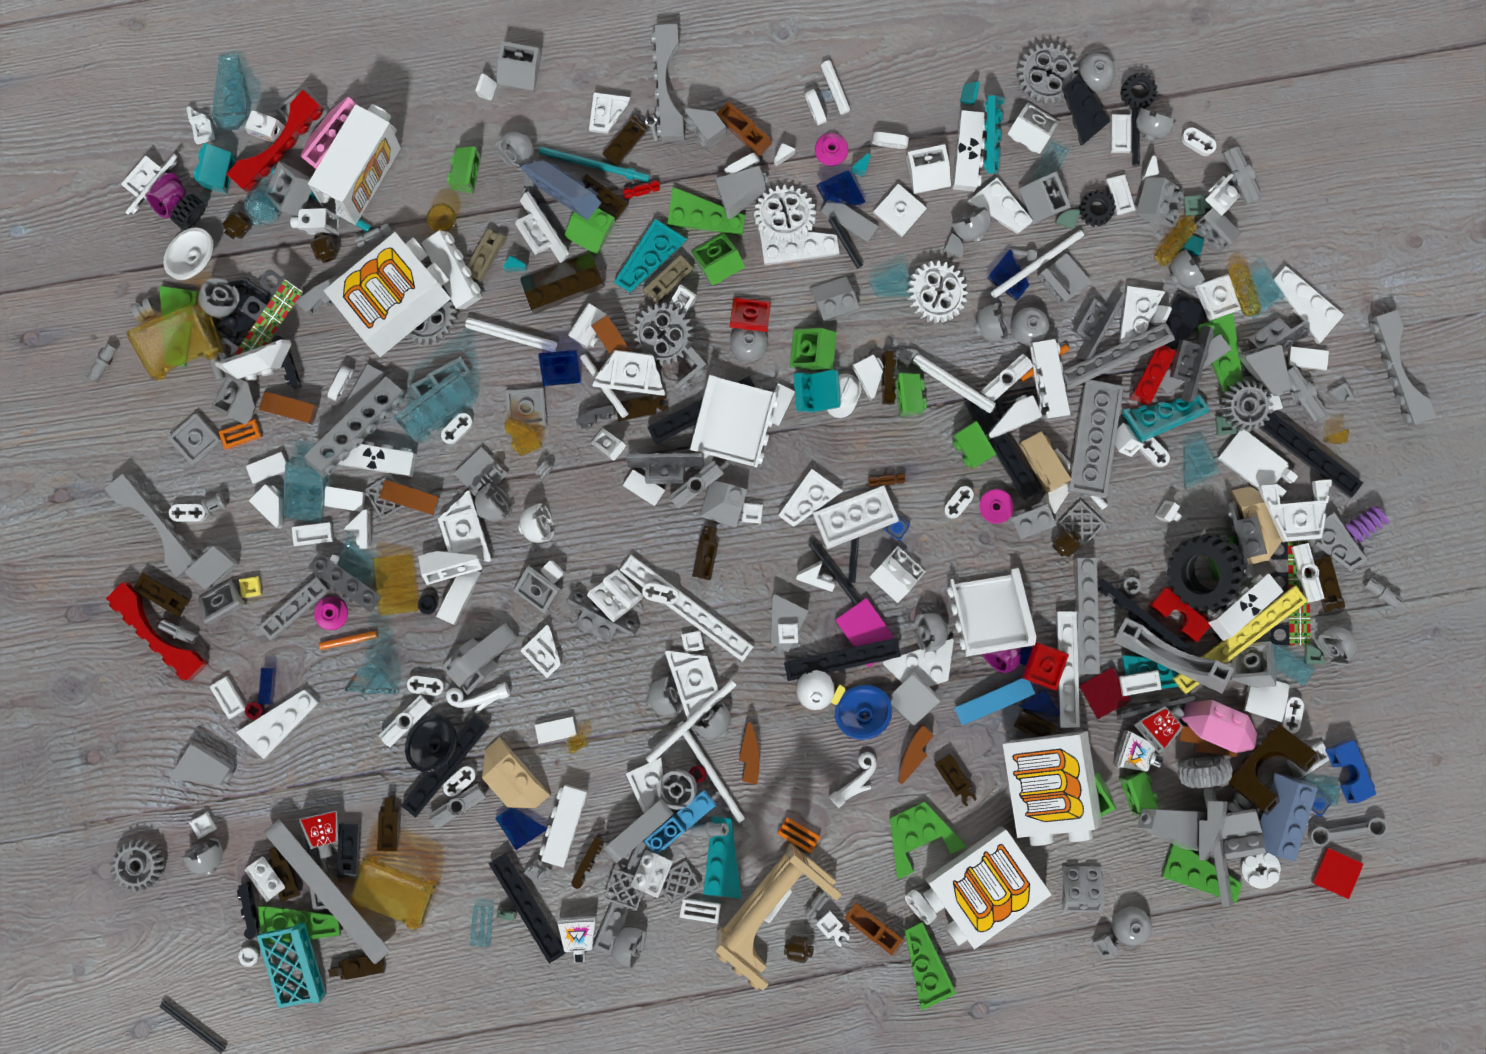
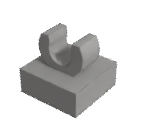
M537 857L524 874L539 885L552 869Z
M1113 934L1097 938L1092 942L1102 959L1114 957L1119 953L1117 950L1119 943L1113 944L1111 941Z

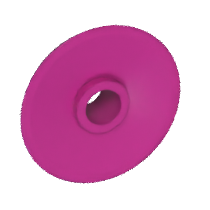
M826 133L817 140L815 155L824 165L836 166L846 159L848 144L841 135ZM834 146L835 150L831 151L828 147Z
M994 489L983 495L980 500L979 509L985 520L990 523L1000 524L1011 517L1014 504L1008 493ZM993 504H998L999 509L994 510Z
M336 596L322 598L314 609L316 623L325 630L341 628L348 618L347 605ZM330 609L333 611V615L331 617H329L327 614L328 610Z

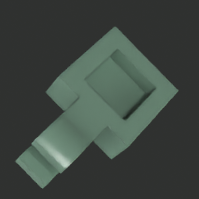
M1204 195L1186 196L1183 199L1185 217L1205 215V210L1213 208L1206 200L1204 201Z

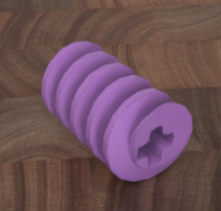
M1372 506L1369 508V511H1364L1362 515L1356 517V520H1351L1350 524H1345L1344 527L1357 544V539L1361 542L1365 541L1363 535L1367 538L1371 537L1369 531L1376 534V526L1379 529H1383L1382 522L1386 525H1389L1390 522L1383 510L1377 506Z

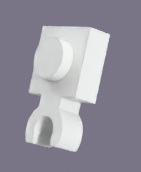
M830 910L815 923L828 939L834 936L835 943L839 947L842 946L839 942L840 936H844L847 940L850 939L846 932L839 930L843 925Z

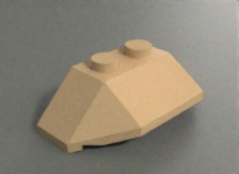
M1251 486L1231 490L1233 502H1237L1241 520L1254 516L1259 518L1267 554L1251 557L1252 564L1268 561L1282 540L1260 492Z
M501 737L485 750L482 779L507 807L537 808L550 796L549 792Z

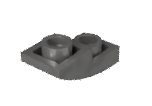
M613 405L591 410L577 418L576 424L581 425V428H592L593 424H597L596 417L611 419V416L615 415V407Z

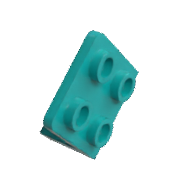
M837 370L815 374H794L797 412L814 413L836 409L841 406Z

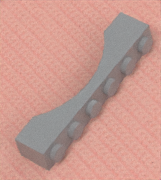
M655 25V32H651L652 43H656V50H653V62H657V69H654V80H658V87H655V99H659V106H656V117H660V124H657V136H661L662 142L684 141L683 116L671 102L666 87L669 64L679 49L678 25Z
M1398 310L1371 319L1370 329L1376 336V346L1384 358L1383 365L1389 372V382L1397 394L1396 401L1402 408L1404 422L1410 427L1437 418L1431 400L1422 395L1412 385L1403 370L1400 359V341L1404 326Z
M121 474L104 489L117 504L126 505L138 510L154 524L163 542L165 564L176 577L183 578L186 575L185 571L188 569L187 565L194 559H197L198 555L194 550L187 548L185 545L186 540L180 534L177 535L174 532L173 524L161 516L162 511L157 505L151 504L149 501L150 496L144 490L141 491L137 485L139 483L132 475Z
M1097 558L1073 559L1078 615V674H1100Z
M1125 618L1117 633L1115 643L1222 694L1234 671V668L1217 660L1200 658L1180 651L1157 638L1143 625L1128 618Z

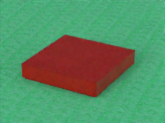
M734 297L729 328L768 332L771 302Z
M1035 642L1022 679L1057 691L1069 654Z
M1326 847L1311 883L1349 899L1364 864Z

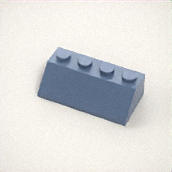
M542 160L525 164L521 167L538 188L585 220H588L601 204L597 198L598 194L592 188L586 189L580 180L576 179L574 181L568 172L563 171L562 173L561 169L553 162L549 164Z
M1274 772L1269 789L1278 796L1280 802L1268 815L1262 812L1260 817L1267 853L1276 857L1296 861L1318 788L1310 781Z

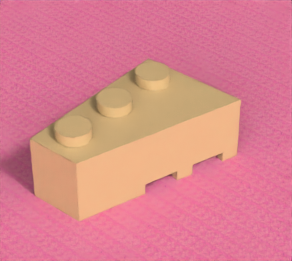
M1042 431L1019 444L1046 494L1055 491L1072 480L1060 462L1058 454L1050 446V439Z

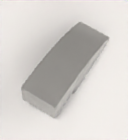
M341 276L329 279L315 286L296 303L310 316L323 303L331 307L333 302L324 290Z
M459 357L432 371L427 377L411 384L409 391L417 404L421 405L458 383L471 372L462 358Z
M1208 801L1207 820H1199V860H1207L1220 839L1227 814L1226 801Z

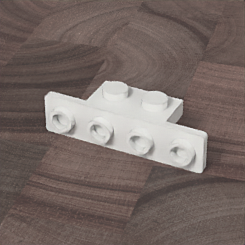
M172 154L161 168L145 155L124 179L121 185L136 196L124 212L126 214L130 212L134 214L141 206L139 204L142 198L146 199L145 194L151 189L157 178L163 175L167 169L171 170L177 164L175 160L177 156L175 154Z
M525 192L520 202L529 215L518 219L515 225L535 255L551 248L559 262H564L569 255L566 245L561 242L556 230L549 224L545 213L538 207L536 199L529 192Z

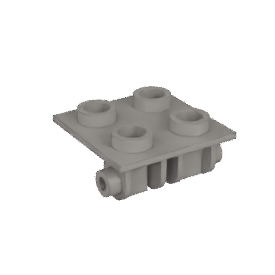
M482 447L454 473L474 496L488 483H491V486L497 485L508 475Z

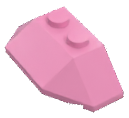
M349 97L330 110L305 144L301 157L315 169L319 166L356 104Z
M1213 700L1188 702L1184 705L1182 720L1200 738L1234 753L1255 748L1257 732L1248 715Z

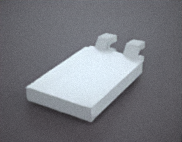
M1245 429L1237 432L1218 457L1221 462L1256 489L1261 485L1276 484L1280 477L1290 484L1298 477L1288 469V462L1249 432H1246ZM1278 485L1280 498L1283 497V495L1286 493V490H1284L1280 485Z

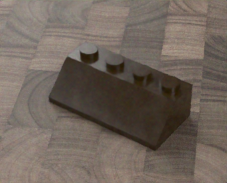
M591 252L520 279L533 314L605 288Z

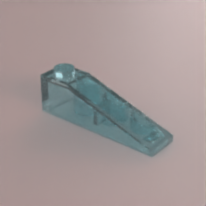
M238 53L219 55L211 118L220 131L238 130L250 114L251 99Z
M366 663L365 667H359L345 687L346 692L386 694L388 692L389 694H399L398 687L382 668H377V664Z

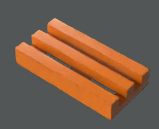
M256 419L248 421L247 425L241 423L218 431L225 450L262 438ZM253 425V428L226 438L224 436L225 434ZM255 432V435L227 444L228 441Z
M786 817L777 833L810 854L820 839L819 835ZM790 823L793 826L799 828L800 830L814 837V840L812 841L807 837L803 836L802 834L798 833L797 831L791 829L787 826V824ZM784 829L809 843L810 847L783 833Z

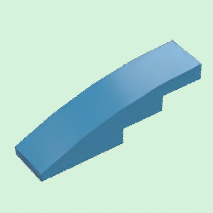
M1020 678L958 705L954 709L961 724L965 725L1034 695L1036 692L1031 681Z

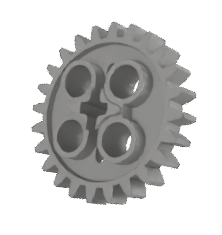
M1043 43L1041 49L1038 45L1035 46L1034 51L1029 49L1028 55H1023L1024 61L1019 63V66L1022 68L1017 70V73L1022 74L1018 76L1017 80L1023 81L1019 87L1026 88L1023 94L1030 93L1029 99L1036 97V103L1041 99L1043 105L1046 104L1047 100L1053 105L1055 99L1060 103L1062 97L1065 99L1062 87L1075 76H1078L1074 73L1078 72L1079 68L1073 67L1077 60H1070L1073 54L1066 55L1067 48L1060 51V45L1055 49L1053 43L1050 44L1049 48ZM1044 59L1047 65H1041L1038 60ZM1056 66H1062L1064 72H1059ZM1047 71L1050 72V76H1049V77L1046 76V72H1047ZM1031 77H1039L1040 82H1034ZM1049 83H1055L1058 89H1052Z
M451 299L442 306V310L434 312L422 322L424 323L422 330L418 331L416 327L405 337L407 339L412 338L411 341L414 343L418 341L420 345H423L426 341L429 346L432 340L438 344L439 337L445 340L444 333L450 335L449 327L455 328L451 322L457 321L453 314L458 313V311L453 309L455 306L453 302H450ZM442 316V320L435 324L436 317Z
M666 302L662 304V307H660L659 303H656L655 309L652 306H648L649 312L642 310L641 312L644 317L637 316L640 323L634 324L638 330L632 332L637 335V338L633 339V341L639 342L635 348H642L641 353L653 355L655 363L660 360L661 365H664L665 360L668 364H672V358L675 362L679 361L678 355L682 358L685 357L683 351L689 349L687 344H693L689 340V337L695 336V334L689 331L694 328V326H688L691 319L685 320L684 317L687 313L680 314V307L674 310V304H670L669 308H667ZM662 315L667 317V325L661 324L660 317ZM648 328L654 331L653 338L647 336L646 331ZM675 329L681 333L679 340L673 337ZM666 330V337L660 336L662 334L661 331ZM661 342L666 344V352L660 351L659 344Z

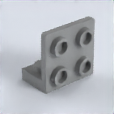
M1067 253L1048 269L1046 268L1037 277L1061 306L1091 282Z
M692 347L685 351V359L693 371L674 386L678 394L681 391L683 393L687 392L692 387L691 383L694 380L699 381L706 375L707 365Z
M1041 502L1031 506L1033 509L1026 512L1023 509L1013 513L1014 517L1011 518V521L1014 522L1020 539L1057 526L1049 504L1044 505Z
M1256 809L1227 813L1221 833L1224 840L1226 859L1265 854L1264 835Z
M1063 866L1062 875L1065 893L1062 903L1063 912H1102L1105 896L1101 867Z

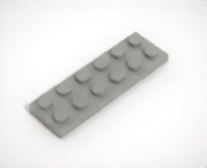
M1094 380L1084 382L1070 472L1072 480L1069 482L1067 492L1107 498L1124 386Z

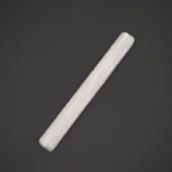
M467 318L465 327L468 329L551 352H556L558 343L552 340L473 318Z
M917 354L913 359L914 365L988 413H991L995 408L994 402L923 356Z

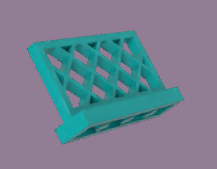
M305 922L298 923L293 927L258 934L257 939L278 1008L312 1002V1004L320 1003L325 997L326 992ZM291 933L293 940L291 944L281 939L283 934ZM270 937L276 941L273 948L266 945L264 938ZM278 943L288 948L285 955L275 950ZM290 950L297 954V962L287 958ZM272 954L281 959L278 966L271 962L270 957ZM283 962L293 966L290 974L280 968ZM295 969L303 973L302 981L292 975ZM277 972L287 978L284 984L277 981ZM289 979L299 985L296 991L286 986ZM303 987L308 990L309 997H303L298 994L299 989ZM283 990L292 995L291 1000L283 1002L281 996Z

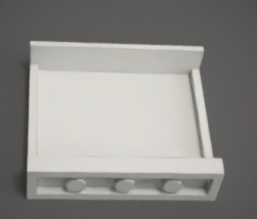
M709 375L689 450L753 467L762 464L764 453H761L762 447L767 445L769 435L766 434L767 428L772 426L774 416H771L773 408L776 409L779 399L776 397V392Z
M1019 568L1011 569V575L959 584H954V579L950 580V587H947L949 599H953L954 604H951L952 614L957 616V621H955L956 631L961 633V638L959 639L960 648L965 651L966 657L1035 645L1036 633Z

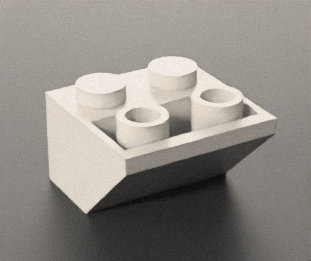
M945 144L907 153L906 161L913 194L951 187L950 166Z
M897 546L871 574L870 578L898 603L914 587L926 571Z

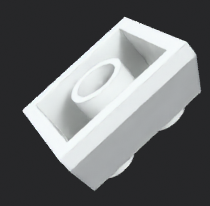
M1027 102L1008 135L1014 141L1026 145L1029 150L1040 154L1060 121Z

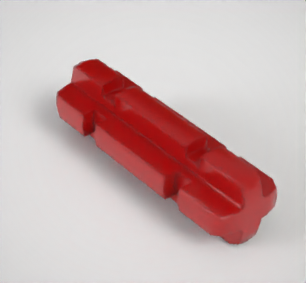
M654 180L650 184L643 183L633 186L631 189L630 187L623 189L624 198L631 199L633 196L638 197L649 194L650 191L657 192L660 190L659 182Z

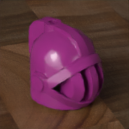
M164 173L157 178L145 196L152 209L160 217L170 218L174 206H177L178 201H182L184 196L186 197V192L176 174Z
M1021 647L985 653L982 656L995 670L1001 673H1008L1018 667L1021 659Z

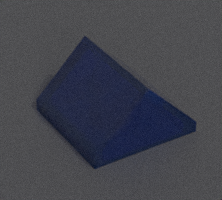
M577 350L538 353L543 386L581 383L580 360Z

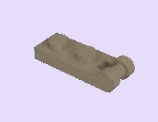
M491 228L487 229L467 265L472 272L470 276L472 279L482 283L501 246L507 240L505 235L497 234ZM491 240H494L493 245L489 244Z
M680 255L646 286L642 292L645 296H649L652 299L651 302L654 305L660 303L694 268ZM656 287L661 290L658 294L654 291Z

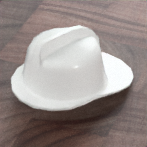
M851 374L839 375L841 406L836 409L827 410L833 417L843 418L850 415L859 399L862 389L861 383Z

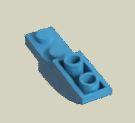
M703 790L690 805L677 811L648 836L644 842L653 853L659 854L717 804Z

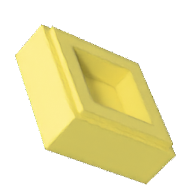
M259 576L239 579L241 598L262 595Z
M841 685L837 686L831 703L838 705L846 690Z

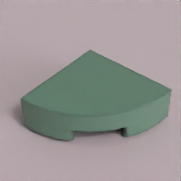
M1069 210L1062 213L1055 224L1073 230L1080 211Z
M1215 417L1217 436L1237 434L1236 428H1232L1231 423L1225 422V417Z
M1305 644L1304 663L1325 664V658L1320 650L1313 645Z
M497 909V918L514 921L517 911Z

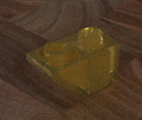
M513 417L506 418L504 428L507 435L511 434L513 439L511 444L515 453L518 452L519 456H522L542 447L543 444L534 426Z

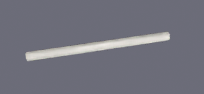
M1078 230L991 292V295L994 298L998 297L1082 238L1084 233Z
M732 680L728 682L657 747L646 760L650 764L653 763L737 685Z
M684 722L678 723L677 727L679 728ZM687 730L683 734L684 738L736 820L740 823L745 819L696 740L690 731Z

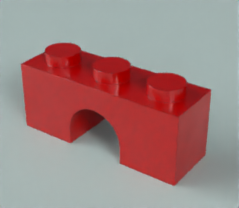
M1164 345L1152 350L1146 362L1147 367L1140 379L1137 380L1130 398L1144 405L1152 402L1176 351Z
M1167 587L1162 588L1148 606L1163 618L1168 617L1174 610L1179 611L1183 615V624L1178 631L1192 642H1198L1210 627L1208 623L1209 618L1204 613H1198L1189 607V603H1182L1180 598L1173 593L1175 589L1171 587L1169 589Z

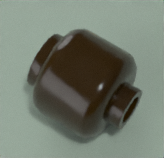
M239 210L238 212L232 211L222 223L226 229L224 233L233 240L235 237L243 239L252 227L251 219Z
M325 233L314 236L315 240L310 245L316 260L322 261V263L335 260L339 250L334 237L325 235Z
M1063 529L1053 538L1052 547L1061 557H1070L1081 547L1078 541L1081 537L1074 530L1070 532L1068 529Z
M794 935L786 940L784 955H787L788 960L806 963L808 958H812L814 946H811L808 938Z

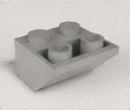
M501 41L498 56L497 85L535 91L541 59L539 48Z
M685 109V126L691 133L694 131L697 135L696 140L702 148L705 146L707 150H710L726 138V126L714 111Z
M1057 171L1019 188L1033 224L1071 207Z
M1146 178L1136 214L1147 221L1175 227L1185 191L1166 178Z
M1214 208L1194 225L1197 233L1209 241L1212 249L1219 252L1228 247L1241 234L1224 215L1221 216Z
M209 546L202 552L203 555L198 560L194 559L187 565L188 569L185 573L205 590H212L239 564L225 548Z

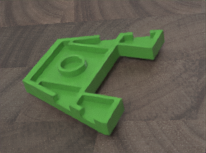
M925 802L919 803L889 818L896 876L898 879L914 872L906 853L942 836L950 854L966 847L963 841Z

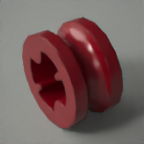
M251 702L245 707V715L249 719H258L264 714V707L259 702ZM253 705L259 709V712L256 713L257 716L254 713H250Z
M693 766L689 773L694 777L692 771L700 769L703 777L701 779L698 777V780L695 779L696 783H701L706 777V771L702 766Z

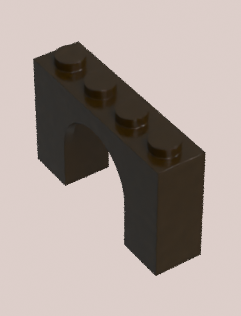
M1280 724L1276 728L1273 727L1268 732V737L1256 745L1255 751L1251 756L1245 757L1242 761V766L1232 772L1231 780L1228 781L1234 790L1266 815L1275 808L1280 800L1275 793L1258 780V770L1261 764L1271 757L1280 756L1289 759L1303 771L1307 772L1319 759L1316 751Z

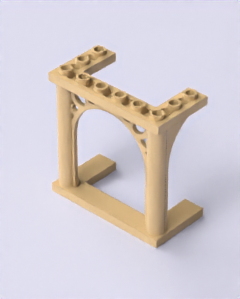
M791 842L786 847V853L724 928L720 927L716 935V956L722 962L726 963L728 961L733 965L732 970L736 974L746 976L749 979L748 983L756 990L760 988L764 991L768 986V981L759 973V971L762 973L767 966L759 957L753 945L756 932L798 878L804 873L836 901L842 895L833 886L836 880Z

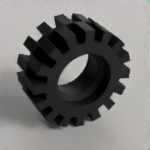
M1135 73L1134 76H1129L1120 92V95H1123L1121 98L1122 102H1126L1124 105H1130V109H1145L1149 106L1157 95V85H1154L1155 80H1150L1151 76L1148 75L1146 77L1145 73H1141V75ZM1141 85L1145 88L1146 94L1143 98H1137L1133 95L1132 88L1134 86Z
M1094 190L1083 198L1079 205V214H1082L1081 219H1085L1086 224L1090 223L1093 227L1095 225L1098 227L1102 224L1105 225L1115 213V200H1111V195H1106L1104 190L1103 192H1100V190H1096V192ZM1093 202L1102 203L1104 206L1103 214H1093L1090 210L1091 204Z
M188 194L182 198V201H178L177 206H174L170 219L182 230H187V228L192 227V224L195 225L197 220L201 219L200 216H203L206 205L194 194Z

